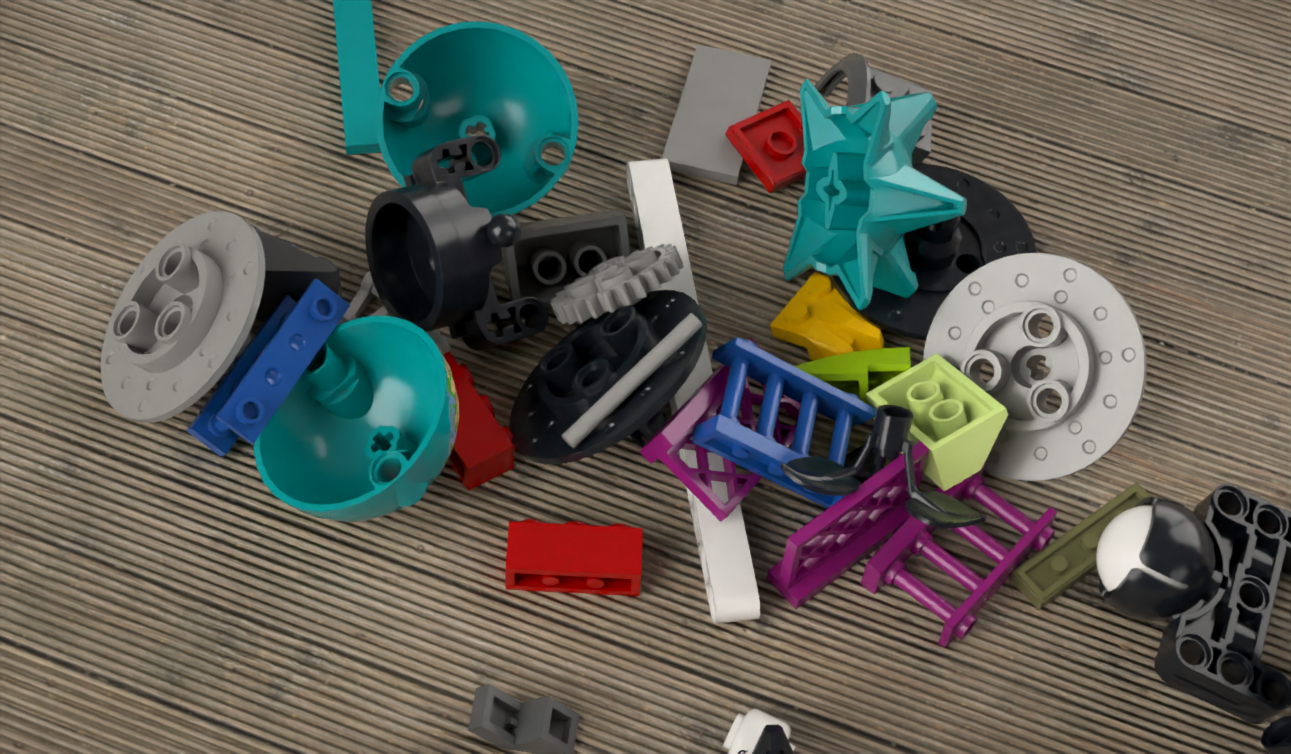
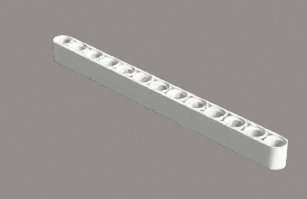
M668 159L627 162V186L640 251L650 246L655 248L660 244H664V246L668 244L675 245L684 268L679 270V274L672 276L671 281L660 284L661 288L658 290L683 292L693 298L698 304ZM706 340L693 371L669 401L672 416L713 373ZM680 449V458L687 466L698 469L696 451ZM707 452L709 469L724 472L723 458L715 453ZM711 481L713 493L725 504L728 501L726 482ZM686 487L713 623L720 624L759 619V592L740 503L727 518L720 522Z

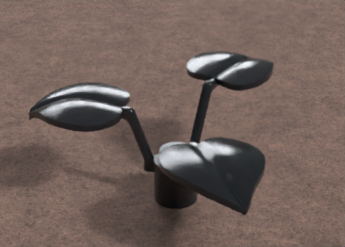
M881 405L878 407L873 432L867 434L865 445L846 455L844 467L834 461L820 457H804L791 460L787 464L781 463L780 468L800 486L824 495L842 496L852 494L860 489L861 483L854 476L872 477L898 458L900 452H903L908 496L911 498L906 501L905 510L911 516L925 524L942 528L967 527L986 520V515L978 513L951 496L936 491L921 493L916 488L912 457L914 442L908 440L913 413L900 406Z

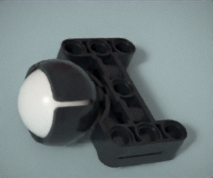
M1222 484L1196 505L1193 512L1176 501L1164 497L1150 496L1145 497L1135 507L1116 516L1104 529L1097 546L1096 563L1100 576L1099 591L1103 599L1124 616L1140 621H1163L1169 619L1171 623L1163 630L1159 650L1155 657L1154 666L1160 678L1177 689L1253 724H1263L1291 705V681L1281 672L1260 663L1280 573L1282 571L1291 574V512L1235 485Z

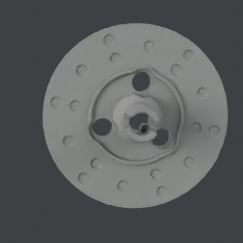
M226 211L208 212L191 218L168 233L147 254L130 277L112 312L101 353L102 387L109 404L122 416L135 422L154 423L171 418L186 410L216 384L228 367L234 365L237 361L235 360L236 355L240 356L255 336L250 329L255 320L263 293L265 254L261 239L249 222L236 214Z
M1023 253L1003 257L978 268L955 286L939 307L931 323L924 347L923 361L936 353L939 354L1007 409L1008 416L986 459L984 470L1015 480L1042 481L1062 478L1079 472L1100 460L1114 448L1131 426L1142 401L1146 384L1147 360L1144 338L1136 316L1124 296L1111 282L1094 269L1078 261L1048 253ZM1048 315L1053 321V330L1049 336L1043 338L1039 334L1038 324L1044 316ZM989 360L994 367V376L988 383H985L981 378L980 370L982 365ZM1040 360H1045V365L1050 368L1047 377L1044 374V369L1037 368V363ZM1056 390L1061 396L1062 403L1060 408L1052 413L1046 405V398Z

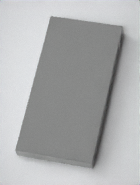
M697 44L661 158L668 159L670 170L737 185L744 159L725 136V133L729 126L758 114L771 68V60Z

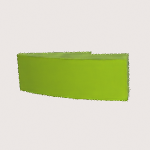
M910 347L850 352L796 365L795 367L845 393L857 395L861 401L869 405L866 393L911 368Z

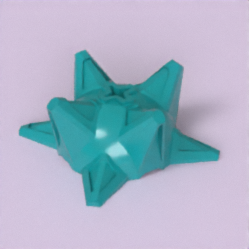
M805 78L800 88L804 154L801 164L806 170L805 190L798 199V216L782 268L785 281L789 282L812 267L831 276H839L858 310L867 308L872 297L873 287L908 298L917 290L918 282L915 272L910 268L903 240L904 233L962 216L967 208L966 198L917 171L912 166L911 154L925 124L932 119L937 109V103L929 92L889 98V94L885 91H880L866 103L830 107L810 80Z

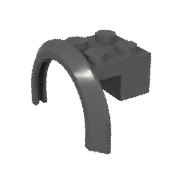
M851 53L833 65L814 86L818 92L824 89V96L828 97L836 86L847 77L848 94L846 106L866 103L880 91H885L889 94V98L920 92H929L933 97V91L869 67L867 59L858 53ZM932 119L925 124L911 154L912 164H920L931 153Z

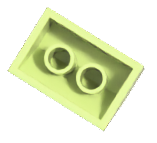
M937 353L866 393L869 405L876 409L881 405H895L913 413L908 440L914 442V445L921 441L929 449L923 473L943 491L961 483L964 479L982 469L1008 416L1007 409Z

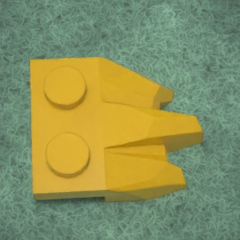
M817 272L811 275L770 324L773 337L806 347L811 360L856 351L882 349L885 345L881 330L884 328L874 324L854 310L836 290L829 276Z

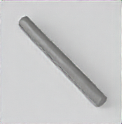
M690 313L561 435L572 448H575L703 326L701 321L694 314Z

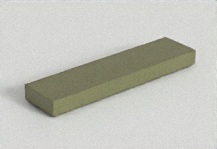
M1135 482L1012 571L1009 580L1038 610H1041L1097 568V546L1104 529L1116 516L1135 507L1141 500L1151 495Z

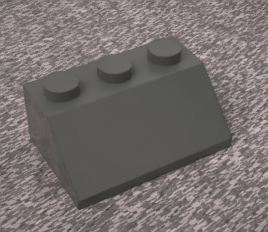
M618 209L519 223L521 235L518 241L511 247H501L502 265L510 300L515 301L526 297H535L545 304L547 310L553 309L550 303H552L551 299L556 297L555 294L565 290V286L576 282L575 279L587 276L589 271L606 260L618 256L627 257L631 254L626 215Z

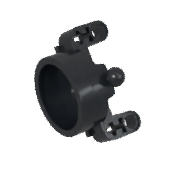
M476 135L445 142L419 154L413 161V174L404 177L406 186L382 192L373 200L368 211L365 228L366 254L371 277L377 293L390 316L410 321L425 332L448 327L452 339L462 337L464 343L476 351L489 349L544 331L549 320L545 304L535 297H526L500 305L498 303L490 273L492 268L503 260L501 247H511L518 241L521 235V226L518 220L510 214H498L492 218L487 208L471 207L462 183L479 177L498 166L501 158L500 149L497 143L487 135ZM471 152L475 155L477 164L473 161ZM448 161L449 168H439L438 164ZM520 313L524 317L525 325H523L520 320ZM496 322L498 330L488 332L486 325Z

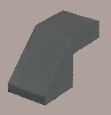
M487 684L476 688L468 730L501 749L535 754H573L580 714L548 695L521 703L494 686Z

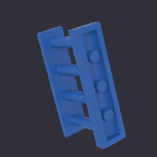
M317 278L312 281L298 302L288 295L282 297L186 431L220 457L228 453L239 436L248 443L253 444L346 313L350 304Z
M736 337L713 350L711 358L730 367L720 414L695 426L692 443L827 509L846 496L824 495L800 486L780 468L781 463L787 464L794 459L810 457L808 452L818 412L835 421L828 460L844 467L852 427L875 417L877 409L861 401L857 395L845 393L761 350L750 340ZM746 376L766 386L756 432L741 425L739 420H737ZM782 394L801 403L791 449L777 443L775 438H773Z

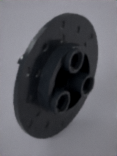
M912 164L913 168L967 200V208L964 215L904 233L903 240L910 268L915 272L918 282L917 290L910 297L905 298L873 287L872 297L867 308L858 310L840 277L829 275V278L842 298L869 321L893 333L909 338L926 340L931 323L939 307L955 286L965 277L997 259L1016 254L1037 253L1031 230L1021 213L994 187L956 169L931 164Z
M675 290L650 291L646 293V297L632 306L620 307L612 313L607 311L594 319V316L590 317L561 339L541 358L538 365L526 379L514 402L509 421V430L514 436L511 440L520 453L533 462L556 465L592 456L611 447L627 436H630L632 441L642 448L645 445L642 436L644 435L650 440L668 421L666 414L662 413L661 409L685 383L702 353L706 340L707 324L704 312L696 301L689 295ZM690 313L694 314L703 326L575 448H572L561 435Z

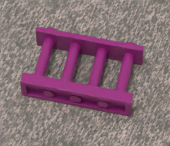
M986 461L980 471L964 479L961 483L952 486L946 491H943L940 487L935 490L936 492L951 496L960 502L964 498L969 501L974 498L1024 535L1011 550H1008L976 525L951 528L998 563L985 579L981 578L932 541L933 535L931 534L937 527L925 524L910 516L866 563L861 585L874 595L885 583L890 586L895 583L942 619L945 624L938 644L944 648L956 636L962 640L968 635L977 622L976 613L1010 577L1011 572L1018 568L1034 549L1038 552L1043 550L1055 534L1051 526L1057 511L1052 507H1049L1038 521L1034 522L984 485L985 480L981 476ZM912 554L916 557L922 555L972 592V594L957 609L905 570V561Z

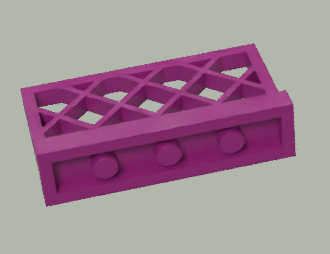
M752 338L748 339L754 342L758 348L763 350ZM721 364L639 451L650 464L659 458L720 522L730 515L762 478V476L750 471V475L737 474L735 463L723 458L724 472L710 470L707 452H713L692 443V440H690L694 434L695 426L720 414L730 367ZM746 376L740 403L742 419L737 418V420H739L741 425L756 432L758 421H754L752 404L762 405L764 395L750 393L748 376ZM761 384L762 387H763V394H764L766 386L763 385V384ZM782 394L779 408H784L797 421L801 404ZM777 415L773 438H775L776 442L788 448L793 442L797 422L793 426L782 425L779 423ZM680 449L696 451L698 469L689 468L677 455ZM711 481L726 482L728 501L725 504L713 493Z
M921 441L915 444L912 450L917 489L929 454V449ZM904 453L863 482L858 491L844 496L787 538L783 560L768 570L766 579L795 609L799 608L887 542L911 516L905 510L906 501L911 498L908 496Z

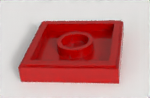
M790 100L728 127L725 136L770 194L806 177V170L801 164L804 154L802 115Z

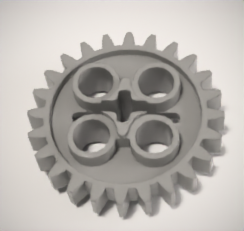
M660 244L655 248L650 246L640 252L637 250L627 257H614L594 267L587 276L575 279L576 282L565 286V290L556 293V297L551 299L552 303L550 304L558 321H561L562 324L567 322L573 324L578 320L581 323L593 316L596 319L607 311L612 313L620 307L632 306L646 297V293L649 291L660 289V284L671 281L672 276L680 273L679 270L684 268L683 262L676 246H672V244L665 246Z

